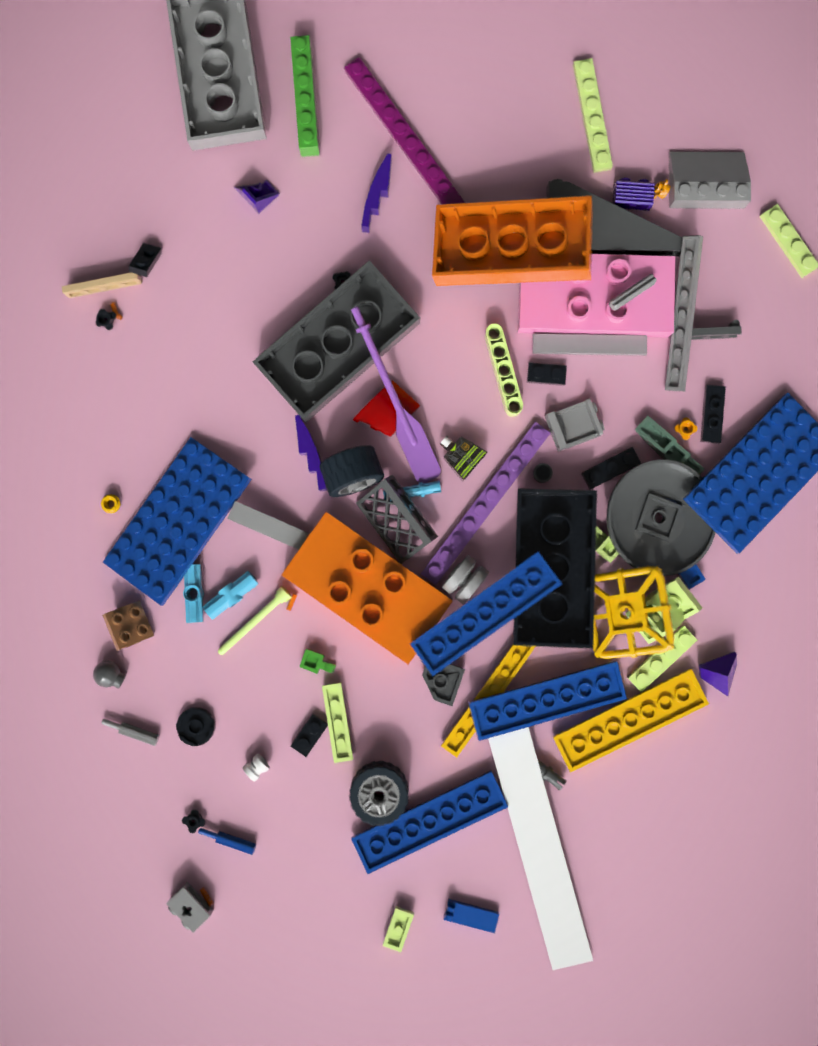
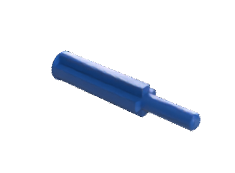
M200 828L198 831L199 834L216 839L215 842L250 855H253L256 849V843L221 831L218 834Z

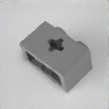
M188 882L166 903L169 911L173 915H177L182 920V925L192 932L199 928L214 911Z

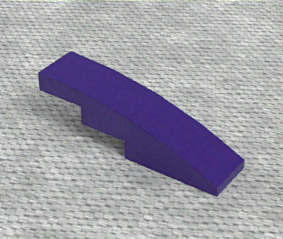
M391 154L386 155L371 184L364 207L361 225L362 232L370 233L371 215H379L381 197L388 198L392 164Z
M295 415L299 454L301 456L307 455L309 472L317 473L318 490L328 491L319 467L321 458L317 447L301 417Z

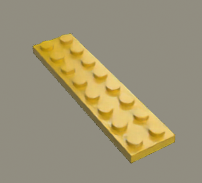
M688 669L552 737L571 773L709 705V702L693 670Z

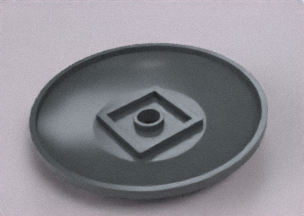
M652 460L639 464L629 470L614 487L607 506V529L615 550L633 568L658 566L662 569L663 576L674 575L693 567L709 550L716 532L683 500L702 479L695 470L677 461ZM658 512L662 515L660 523L655 521V515Z

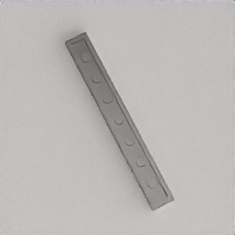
M701 235L683 236L674 307V333L671 334L665 390L685 392L703 244V236Z

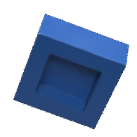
M697 564L686 571L678 573L689 590L706 580Z

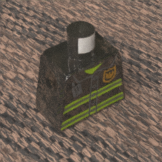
M446 436L440 443L448 451L443 459L461 481H464L488 453L463 437H460L455 443Z

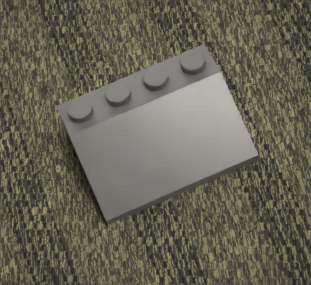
M669 152V185L671 186L669 190V208L744 209L751 202V180L745 152Z

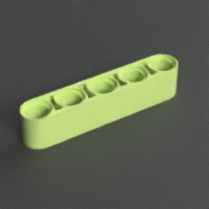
M491 324L486 329L485 341L504 410L508 416L516 417L523 409L522 397L503 329L499 324ZM492 330L497 331L499 336L492 338L489 332ZM499 348L503 350L504 355L496 356L494 350ZM500 367L508 368L509 373L506 375L499 372ZM511 385L514 391L507 393L504 390V386ZM516 403L519 410L511 411L509 404Z

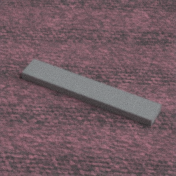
M533 334L532 354L646 356L647 335Z

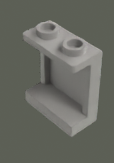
M590 398L557 412L553 411L546 414L545 420L558 452L604 434L603 422L601 419L598 420L596 415L598 412L595 402H591Z

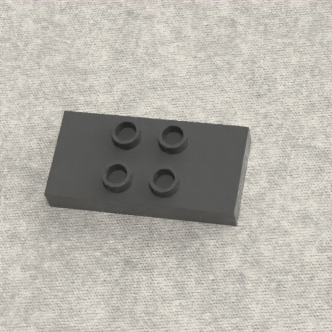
M370 260L252 361L305 423L374 364L361 332H356V329L359 327L351 309L358 307L365 323H370L371 327L368 330L380 357L386 354L420 324L418 314Z

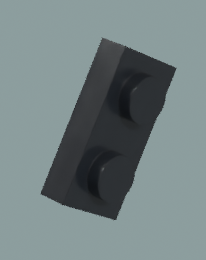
M143 243L129 265V272L148 277L162 254V248Z
M528 363L527 383L565 386L567 366Z
M312 714L290 747L307 757L327 728L328 723Z

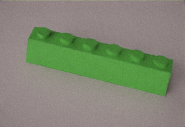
M309 35L290 37L299 150L301 157L318 156L320 151L311 42Z

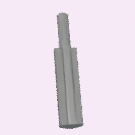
M103 719L101 722L103 725L119 730V734L153 746L159 740L158 734L124 722L118 724L107 719Z

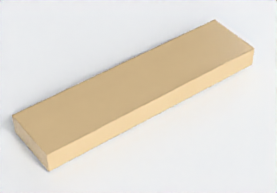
M126 273L61 287L62 292L68 298H74L139 285L142 283V278L138 274Z

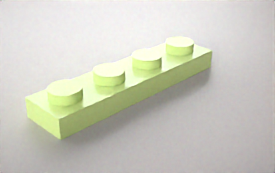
M778 204L760 216L801 278L818 268V262Z
M682 626L674 633V648L663 653L650 655L627 677L628 680L642 693L684 654L697 639L685 626Z
M342 683L322 685L334 763L353 760Z

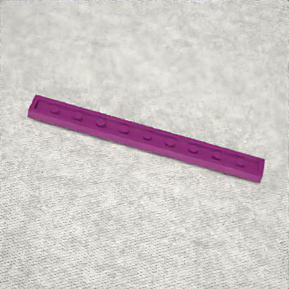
M360 57L345 66V73L441 204L465 203Z

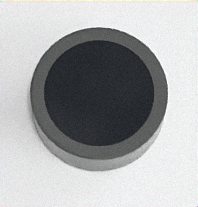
M545 463L538 464L533 470L534 479L540 483L549 481L553 475L552 468Z

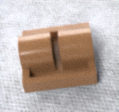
M140 601L102 615L117 651L154 636Z

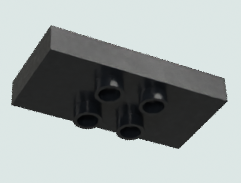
M518 488L516 567L539 552L562 584L514 618L513 646L593 649L597 490Z

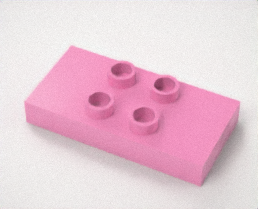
M592 254L591 280L519 283L518 333L669 337L674 333L675 256ZM649 274H653L657 279L653 286L619 309L612 310L609 307L611 299Z

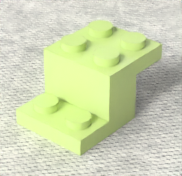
M679 577L665 584L668 603L672 608L670 614L673 631L686 618L698 613L703 608ZM658 588L645 598L646 608L661 606ZM629 610L625 613L628 618L631 615ZM662 611L647 613L649 626L661 636H665ZM640 631V634L648 644L656 641L645 631Z

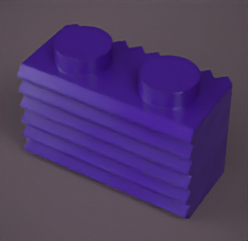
M620 178L614 184L613 204L623 209L649 211L654 203L655 183H650L647 179H640L636 182L631 181L629 178Z

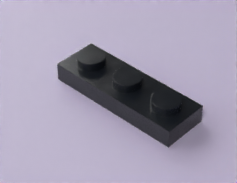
M631 447L582 472L581 475L589 490L642 463L634 448Z

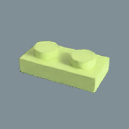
M395 907L383 941L384 947L398 952L402 951L414 912Z

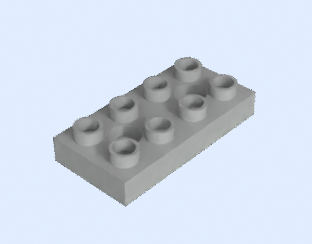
M166 0L187 141L192 151L267 139L245 0ZM215 23L222 27L220 32L214 37L201 36L205 26ZM219 96H229L233 99L232 105L225 111L211 109V106Z

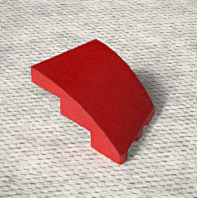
M392 380L391 382L403 409L412 415L421 405ZM384 387L354 417L353 421L370 425L371 429L391 437L396 433V410Z

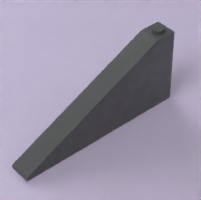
M554 179L548 182L546 198L592 196V254L681 255L682 237L568 181Z

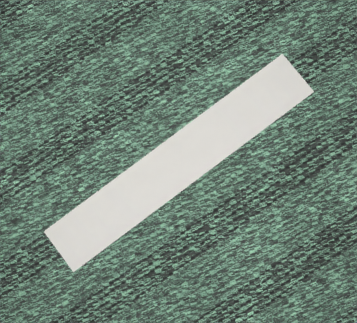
M529 727L488 738L552 970L593 961Z

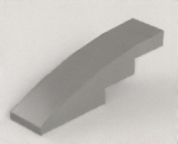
M236 501L227 518L296 549L301 548L309 534Z

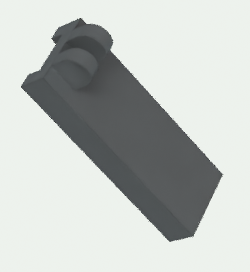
M734 320L729 324V327L693 328L691 340L737 338V335L742 334L740 322Z

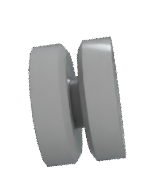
M469 555L461 563H458L442 586L449 594L453 593L460 586L461 588L456 593L455 598L462 604L472 596L489 574V571L483 566L477 567L471 573L470 571L475 566L476 561Z

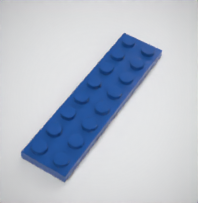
M537 552L414 640L410 645L431 675L434 676L562 583L540 553Z
M612 661L468 702L477 739L481 741L627 699L618 662Z
M488 771L405 811L393 823L385 824L384 826L375 825L352 836L351 840L367 874H370L508 808V805L492 771Z

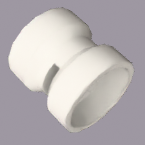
M259 754L253 757V761L243 766L246 775L254 782L260 778L262 772L265 773L270 769L269 764Z

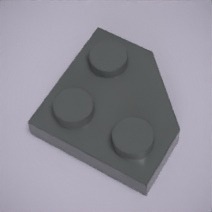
M449 664L432 676L425 666L422 676L433 699L453 706L465 669Z

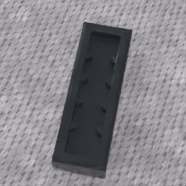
M705 385L700 442L721 443L726 386Z

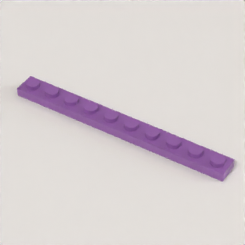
M537 422L533 424L421 572L424 577L435 585L439 582L550 435L549 431Z

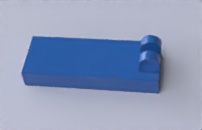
M448 899L443 918L445 921L495 933L499 912Z

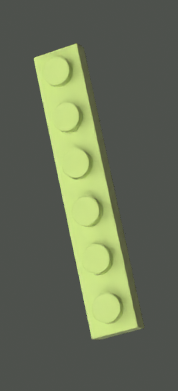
M593 59L574 61V74L593 173L612 170L613 164Z

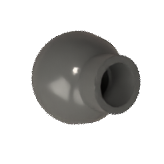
M112 661L100 662L93 671L94 681L102 687L114 686L119 689L126 677L125 674L120 672L118 665Z

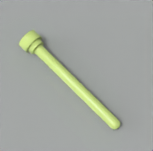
M281 586L276 591L275 598L218 649V653L220 655L225 654L279 603L290 600L292 598L291 594Z

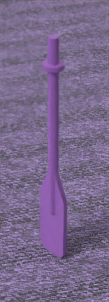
M358 307L353 308L351 311L359 327L356 329V332H361L396 410L397 439L415 479L422 483L429 482L440 475V466L421 424L404 410L368 330L371 327L370 323H365Z

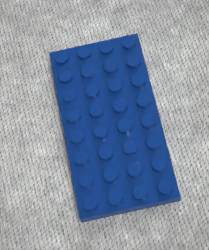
M785 393L699 481L683 500L736 554H740L818 472V423L789 393Z
M190 437L106 556L103 563L160 606H164L190 566L227 516L234 502L238 500L252 479Z

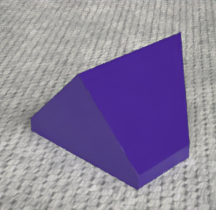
M268 180L264 183L234 187L258 214L280 194Z
M736 652L699 665V676L701 679L726 696H729L737 667Z

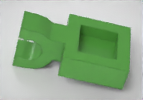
M306 649L299 667L318 674L320 669L332 673L336 665L323 661L325 655Z

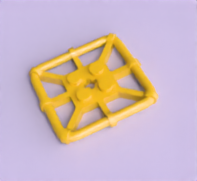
M658 566L626 570L620 568L613 572L595 574V582L618 579L620 594L610 596L595 584V593L605 600L607 613L594 614V656L604 659L628 656L637 658L638 655L663 653L674 648V632L670 614L672 608L668 603L665 579L661 568ZM650 574L638 592L627 593L626 577ZM656 578L661 606L646 608L644 594ZM626 608H628V610L631 611L629 619L626 615H623V612L626 611ZM662 611L666 639L649 626L647 613ZM608 618L610 632L602 644L599 645L596 620ZM645 631L661 645L637 647L634 632ZM616 634H627L629 649L605 651Z

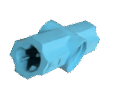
M192 564L184 576L185 589L183 590V596L185 598L186 623L204 622V591L202 589L201 564ZM195 588L198 595L195 599H192L190 591Z
M247 571L236 581L222 588L217 596L203 606V609L213 620L227 608L233 607L242 600L243 596L259 583Z

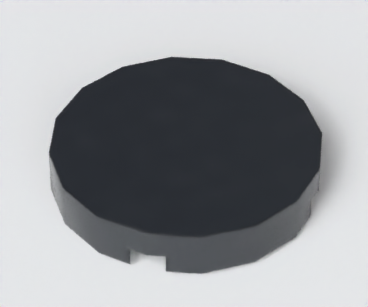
M192 707L184 711L179 716L176 724L180 740L190 746H199L207 743L215 732V720L212 714L201 707Z

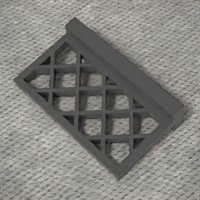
M393 475L382 480L379 485L356 502L400 564L404 563L438 537ZM383 488L387 493L386 499L378 498L379 489ZM366 500L374 501L373 510L367 509L363 502ZM378 502L386 503L385 512L377 511ZM390 504L396 505L398 515L389 513ZM377 515L385 516L384 525L378 524L376 521ZM389 517L397 519V528L388 526ZM401 520H406L410 524L409 530L401 529ZM388 530L396 532V541L389 539ZM400 533L409 534L408 543L400 542ZM413 535L418 536L423 542L420 546L412 544ZM399 546L408 547L407 555L404 558L399 552Z

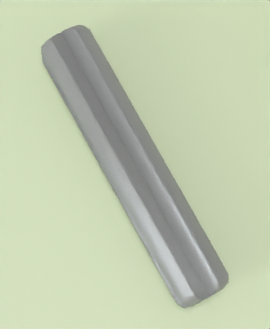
M649 274L611 299L609 307L612 310L619 309L653 286L657 279L653 274Z

